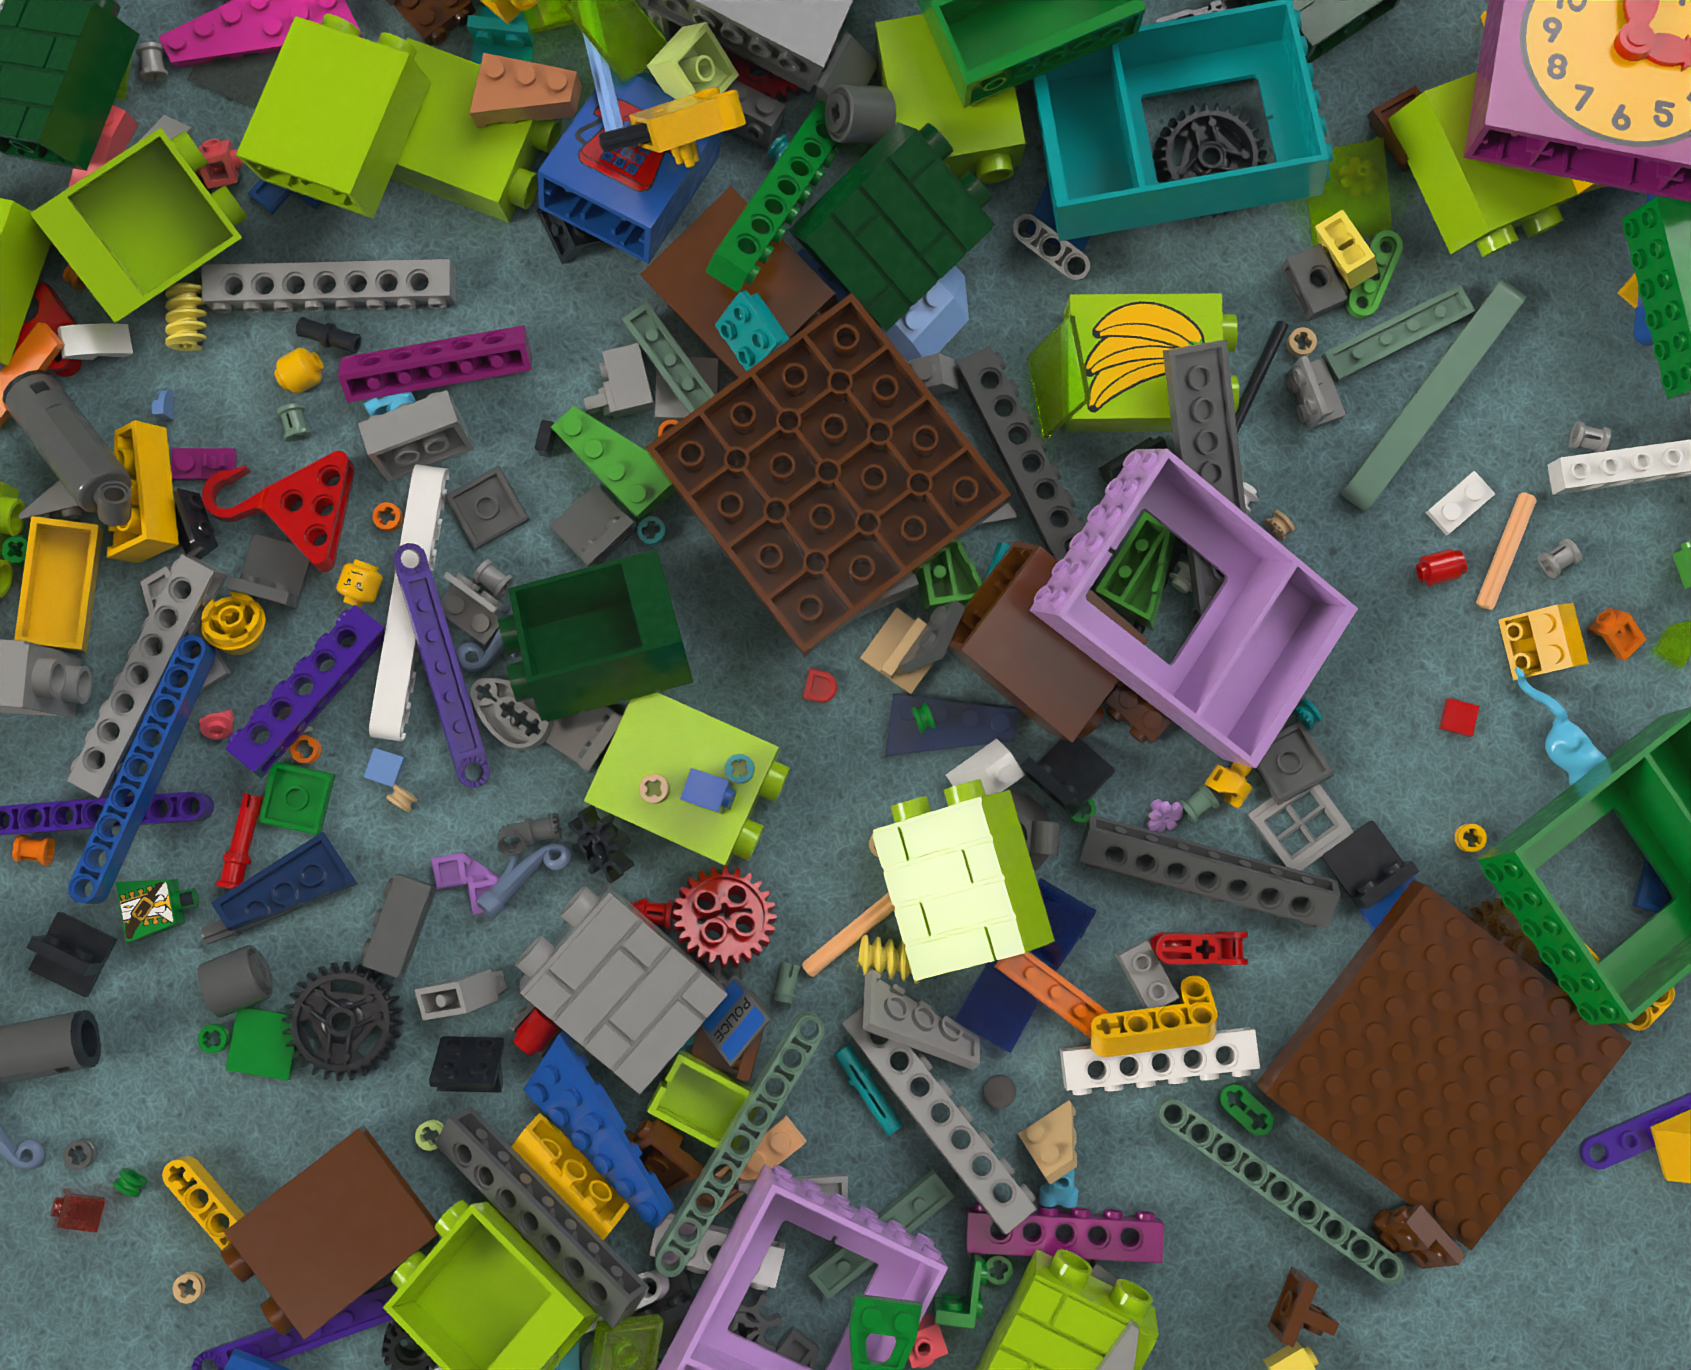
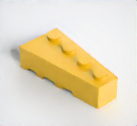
M134 420L115 430L113 454L129 473L132 481L130 489L131 519L123 525L108 527V531L114 532L113 547H107L106 558L140 563L179 545L167 429Z
M541 1113L527 1125L511 1146L603 1241L630 1207L617 1194L609 1182L595 1170L587 1158L573 1146L565 1134Z

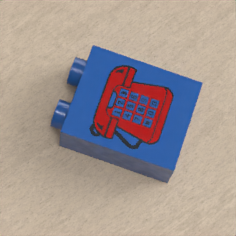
M614 63L610 67L623 127L632 125L629 115L676 100L662 90L651 74L644 71L631 73ZM594 90L538 170L539 208L649 264L718 159L722 132L696 140L699 161L696 162L695 166L689 168L685 166V163L681 165L676 164L671 149L659 153L639 147L637 144L604 152L599 144V134L605 132L596 90Z

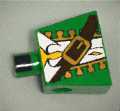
M178 879L116 882L126 942L141 941L184 924L183 910L199 906L197 890L192 888L180 891Z

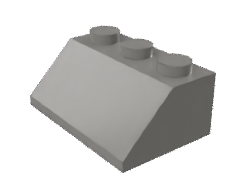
M447 390L432 393L427 398L411 404H403L393 411L371 416L368 420L358 423L368 456L388 482L411 474L416 464L432 466L475 449L460 412Z

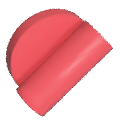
M232 710L212 713L200 718L201 733L213 740H221L230 736L233 731V721H235Z

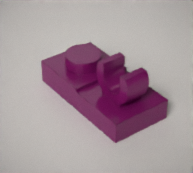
M172 448V480H208L219 471L235 469L237 450L235 448Z

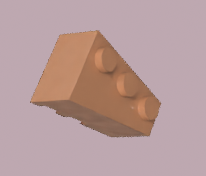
M483 53L470 115L477 128L487 127V124L502 122L516 124V121L535 119L536 121L575 117L582 85L577 71Z

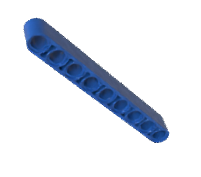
M188 635L182 638L173 653L69 882L68 893L71 899L76 902L100 904L106 900L214 663L216 657L214 646L198 636ZM201 645L200 655L192 659V650L196 646ZM184 674H187V684L179 688V679ZM171 703H174V713L170 717H166V708ZM160 732L161 742L156 747H153L152 739L155 734ZM144 762H147L148 770L145 775L140 777L139 767ZM133 792L134 801L127 807L125 803L126 796ZM119 821L121 829L119 834L114 837L112 827ZM105 851L107 861L101 867L98 859L100 854ZM91 881L93 892L87 897L85 886Z

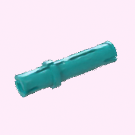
M850 1043L836 1051L833 1056L848 1076L847 1082L850 1086L854 1085L884 1130L885 1135L889 1136L903 1126L902 1121L899 1120L885 1096L869 1075L871 1070L868 1066H863L851 1048Z

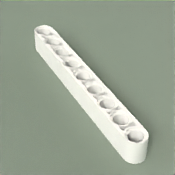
M416 464L411 477L400 546L406 543L419 545L425 551L430 570L434 571L437 553L434 547L435 541L439 540L442 519H439L440 511L444 510L446 497L444 495L447 494V489L444 488L446 480H449V470L447 468ZM407 550L401 555V562L407 568L417 566L419 560L415 552ZM396 571L370 717L369 735L373 738L402 742L406 737V733H403L405 723L408 724L411 702H408L409 695L413 693L416 678L414 665L419 660L420 651Z

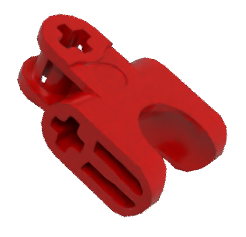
M44 281L38 284L34 291V295L39 302L38 313L32 320L23 323L14 349L15 352L38 322L46 323L57 336V328L60 326L78 325L56 291ZM60 351L48 366V369L53 370L62 377H70L80 370L82 360L63 359Z
M1216 931L1215 933L1158 932L1149 940V944L1158 960L1166 964L1217 963L1219 965H1248V958H1243V938H1248V932ZM1203 944L1204 949L1196 952V946Z

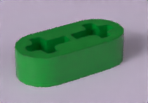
M1229 1083L1221 1088L1218 1095L1219 1104L1247 1131L1257 1136L1266 1135L1270 1132L1274 1122L1273 1116L1253 1095L1236 1083ZM1238 1090L1240 1091L1238 1098L1245 1104L1242 1109L1233 1103L1230 1106L1227 1105L1229 1098L1226 1095L1229 1091L1236 1093ZM1249 1110L1257 1115L1264 1113L1262 1120L1265 1124L1262 1128L1257 1125L1254 1128L1251 1127L1253 1120L1246 1114Z

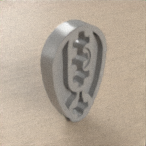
M481 678L472 685L470 695L477 714L488 730L503 744L516 750H530L540 746L549 737L554 720L549 722L546 720L541 721L533 699L517 703L510 681L499 678ZM483 687L486 689L490 688L489 691L497 699V702L485 697L482 699L483 694L480 690ZM507 705L514 706L513 709L521 715H525L528 712L526 716L528 721L534 724L540 721L538 724V728L541 729L538 735L535 733L530 735L531 729L521 724L517 727L519 720L513 716H507V712L504 710Z

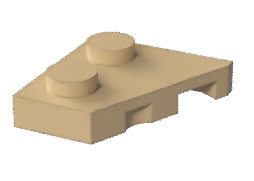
M1070 1100L1018 1133L1049 1184H1052L1077 1167V1153L1074 1149L1077 1137L1073 1125V1116H1076V1110Z

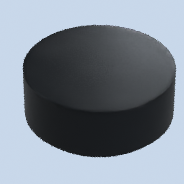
M997 1074L991 1076L985 1082L983 1093L990 1105L996 1108H1004L1014 1101L1016 1088L1009 1077Z

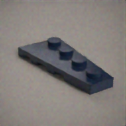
M893 694L885 756L986 745L995 739H998L1001 743L1012 742L1015 739L1018 709ZM926 702L936 728H926L925 733L921 734L913 717L911 707L920 708L922 703Z
M321 832L211 902L225 927L231 932L358 885V883L325 833Z

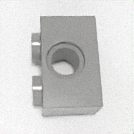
M1141 939L1115 954L1144 1009L1162 1007L1179 998L1148 940Z

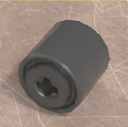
M838 84L833 87L828 95L825 106V124L828 134L833 141L839 143L876 144L895 125V100L887 87Z
M246 945L204 962L198 967L197 975L202 995L210 1010L217 1017L227 1016L267 1000L272 995L273 979L269 965L264 956L252 945Z

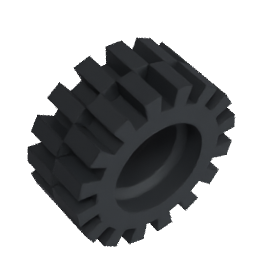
M393 1319L392 1324L389 1323L386 1327L381 1353L382 1357H385V1365L389 1366L392 1364L391 1370H429V1366L434 1369L437 1364L423 1349L411 1351L401 1346V1340L410 1337V1335Z

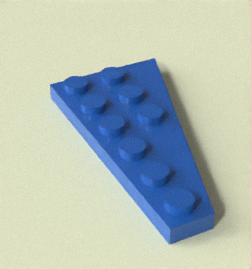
M562 1031L523 1090L551 1119L552 1123L565 1134L573 1146L587 1158L595 1170L609 1182L617 1194L632 1207L639 1218L654 1231L671 1213L674 1205L655 1173L647 1171L639 1156L643 1153L637 1143L631 1145L623 1130L627 1126L602 1084L594 1082L588 1073L586 1066L589 1065L586 1057L584 1054L578 1056L570 1042L573 1038L565 1031Z

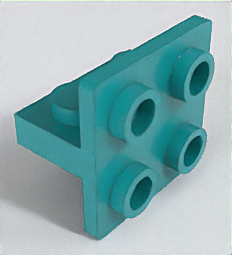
M478 6L476 16L468 15L467 29L473 39L470 61L481 65L483 53L533 62L538 22L537 12L523 10L514 20L506 24L487 6Z
M747 290L738 293L715 324L721 337L727 342L746 371L790 339L760 295L756 293L750 296Z

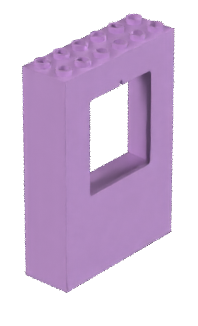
M1135 449L1125 458L1123 469L1118 477L1114 478L1105 489L1106 495L1100 504L1095 506L1088 514V522L1083 530L1077 533L1071 540L1070 549L1065 557L1053 567L1052 577L1046 586H1043L1036 593L1034 604L1029 611L1220 758L1257 768L1358 608L1170 450ZM1142 509L1225 576L1221 587L1170 664L1162 660L1086 600V594L1112 556V553L1108 551L1109 548L1116 550Z
M764 1164L658 1370H813L728 1330L737 1309L784 1221H789L829 1241L832 1240L833 1236H836L835 1244L876 1262L878 1267L864 1294L918 1301L922 1305L920 1322L948 1266L941 1257L942 1253L935 1248V1242L926 1235L918 1233L917 1236H913L906 1232V1227L894 1220H889L886 1223L878 1219L879 1215L867 1207L861 1206L859 1210L849 1205L850 1201L838 1193L833 1192L830 1196L821 1192V1187L811 1180L804 1179L803 1182L792 1178L793 1174L779 1165L771 1168ZM849 1324L825 1370H851ZM870 1334L866 1339V1351L869 1360L882 1362L888 1360L896 1344L895 1337Z

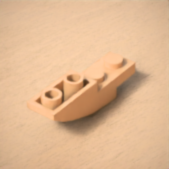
M787 1115L766 1131L737 1181L757 1179L764 1164L774 1168L775 1165H779L806 1143L807 1140ZM724 1164L713 1174L716 1177L724 1178L730 1173L731 1167ZM734 1185L717 1214L744 1193L737 1191ZM703 1193L697 1197L696 1203L700 1206H708L713 1202L714 1197L709 1193Z

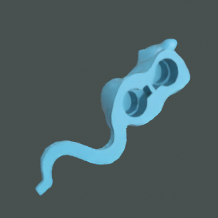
M1516 667L1514 671L1518 676L1520 688L1534 700L1546 705L1555 715L1553 727L1545 741V749L1549 758L1568 773L1569 784L1573 785L1605 760L1606 757L1592 744L1589 737L1578 726L1568 720L1565 709L1549 695L1533 688L1526 681L1525 673L1519 667Z

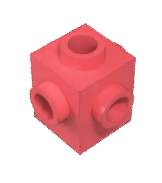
M214 138L203 142L199 146V150L208 161V164L199 169L197 173L200 177L202 176L207 189L237 183L240 168L243 167V161L236 156L238 149H233L230 139L220 141V139Z
M930 1313L924 1315L919 1324L917 1339L907 1360L912 1369L928 1367L934 1363V1359L948 1354L940 1326L935 1324L934 1318Z

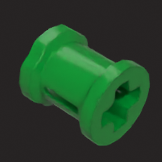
M21 536L7 538L2 544V556L4 559L24 567L28 540Z

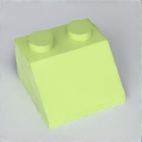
M707 22L682 27L647 65L662 90L674 99L713 87H719V91L722 93L739 76Z

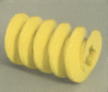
M175 283L166 289L165 296L169 300L166 301L165 308L169 312L166 314L165 320L169 324L166 326L165 332L169 337L166 338L165 344L173 350H203L202 346L197 345V342L206 341L207 336L197 333V330L206 329L207 324L197 321V318L206 317L207 315L206 311L197 309V306L206 305L202 302V298L197 297V294H202L201 285Z
M864 934L862 936L857 969L859 966H862L864 975L872 968H875V971L881 975L884 970H887L889 979L893 980L896 973L900 972L902 982H906L909 974H912L905 950L906 944L902 940L897 949H895L893 939L889 938L885 946L882 947L880 937L876 936L872 945H870L868 935ZM920 980L914 981V984H918Z

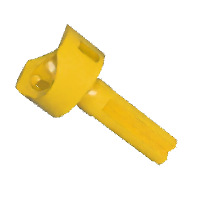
M1234 762L1231 764V768L1216 765L1204 785L1219 793L1221 792L1226 803L1235 808H1240L1253 790V787L1245 779L1252 770V767Z

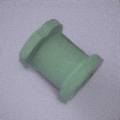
M303 403L286 404L276 410L277 416L282 418L286 432L283 437L286 442L302 440L312 435V431L310 428H307L304 418L305 406Z
M1201 784L1199 790L1185 801H1178L1183 807L1184 815L1193 825L1197 824L1198 818L1210 809L1220 807L1214 794L1204 784Z

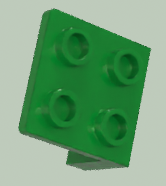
M971 1253L966 1301L961 1300V1295L949 1292L942 1293L941 1297L934 1296L932 1311L935 1324L975 1329L976 1319H982L983 1299H981L979 1287L980 1285H986L987 1265H985V1259L981 1258L980 1253Z

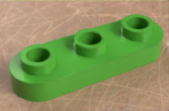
M1384 230L1379 232L1369 244V248L1376 258L1378 280L1373 281L1369 278L1350 289L1346 300V308L1349 314L1357 319H1366L1378 309L1403 250V241L1394 231ZM1380 245H1387L1389 253H1383L1380 250ZM1357 300H1364L1366 308H1360L1357 305Z

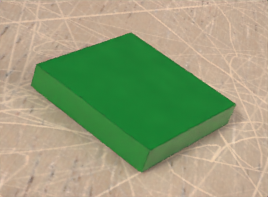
M276 762L269 772L258 823L313 835L320 834L323 829L336 774Z
M253 1007L237 1011L225 1070L287 1081L291 1080L295 1058H292V1055L297 1050V1046L286 1047V1044L293 1040V1036L282 1034L284 1030L291 1028V1023L282 1022V1018L292 1014Z

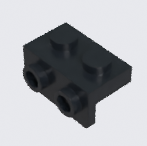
M177 488L173 491L176 501L175 513L179 542L177 547L180 555H188L201 560L218 547L214 529L210 524L200 493Z

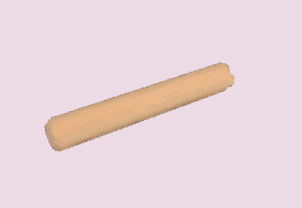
M1520 493L1517 497L1476 600V603L1481 608L1492 610L1496 605L1536 504V498L1531 494Z
M889 892L802 963L803 969L809 976L814 977L862 938L864 934H867L896 910L895 906L892 905Z

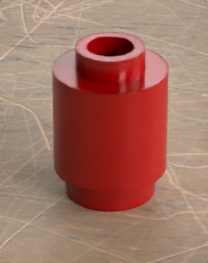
M1447 549L1420 557L1419 564L1416 565L1418 579L1421 582H1425L1429 587L1459 579L1462 574L1467 572V562L1461 550Z
M536 1007L516 1030L517 1035L513 1041L523 1052L533 1056L536 1052L543 1050L560 1030V1027Z

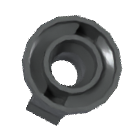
M1011 792L1019 822L1026 830L1025 842L1035 872L1049 855L1058 856L1061 823L1051 822L1044 808L1030 796Z

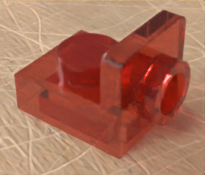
M63 1188L61 1197L54 1198L51 1209V1217H55L56 1228L97 1233L106 1201L105 1197L71 1193L70 1189Z

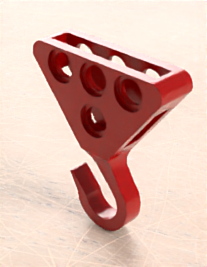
M337 450L265 487L257 494L232 508L223 509L218 507L216 496L219 490L225 485L233 484L251 473L250 469L245 465L213 474L203 486L202 501L205 508L215 518L223 522H237L257 513L268 515L320 572H329L335 565L355 467L346 453ZM340 477L338 484L328 486L332 478ZM303 501V505L299 510L291 511L294 503ZM334 506L331 514L321 516L324 508ZM327 535V540L324 544L315 546V541L318 537Z

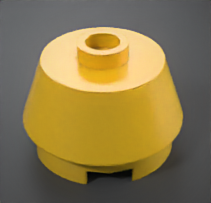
M229 592L231 596L221 598L216 602L212 599L205 606L201 615V630L206 641L212 646L230 655H243L254 650L261 642L266 617L261 605L253 600L252 597L240 592Z

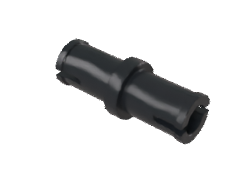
M301 317L296 324L297 336L320 342L323 347L330 348L333 346L356 354L360 349L362 341L360 334L338 329L335 324H322L305 317Z

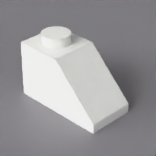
M998 739L992 741L946 774L952 786L981 779L986 795L1002 792L1025 776L1011 752Z

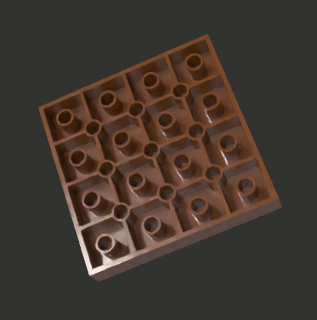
M853 293L645 447L653 462L804 657L1006 505L1011 497V493Z
M1412 880L1256 1085L1268 1097L1410 1205H1422L1444 1231L1472 1251L1632 1043L1608 1024L1589 1025L1579 1015L1577 1006L1565 991L1427 885Z

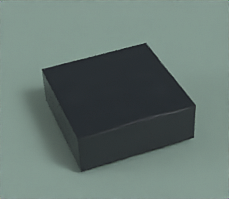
M543 419L540 423L535 450L540 456L551 458L556 434L551 428L554 422Z

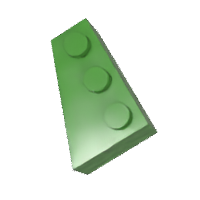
M1144 512L1096 588V595L1113 610L1154 631L1174 547L1175 535L1153 516Z
M961 539L916 572L923 611L934 610L941 605L945 606L956 600L960 604L966 605L982 585V581L976 572L977 568L967 556L961 545Z

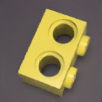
M1344 210L1339 211L1315 226L1319 244L1321 243L1324 251L1330 253L1334 266L1350 289L1378 273L1375 255Z

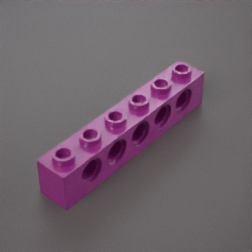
M525 325L341 357L338 377L347 403L530 371L532 370V351Z
M976 1202L974 1203V1208L966 1207L965 1249L966 1253L1033 1256L1035 1250L1038 1249L1054 1257L1057 1250L1064 1249L1077 1254L1083 1259L1162 1263L1164 1223L1160 1218L1155 1217L1154 1212L1136 1211L1135 1216H1122L1123 1211L1116 1209H1104L1103 1215L1090 1214V1209L1081 1207L1071 1208V1213L1058 1212V1208L1054 1206H1039L1038 1211L1031 1213L1009 1233L994 1235L990 1232V1227L994 1221L982 1205ZM1030 1222H1035L1040 1226L1039 1232L1033 1237H1027L1023 1234L1024 1226ZM1061 1224H1068L1072 1227L1071 1234L1064 1239L1057 1238L1055 1236L1057 1227ZM1093 1226L1104 1228L1103 1236L1099 1240L1088 1239V1232ZM1128 1227L1134 1228L1136 1230L1135 1238L1130 1242L1121 1241V1232Z

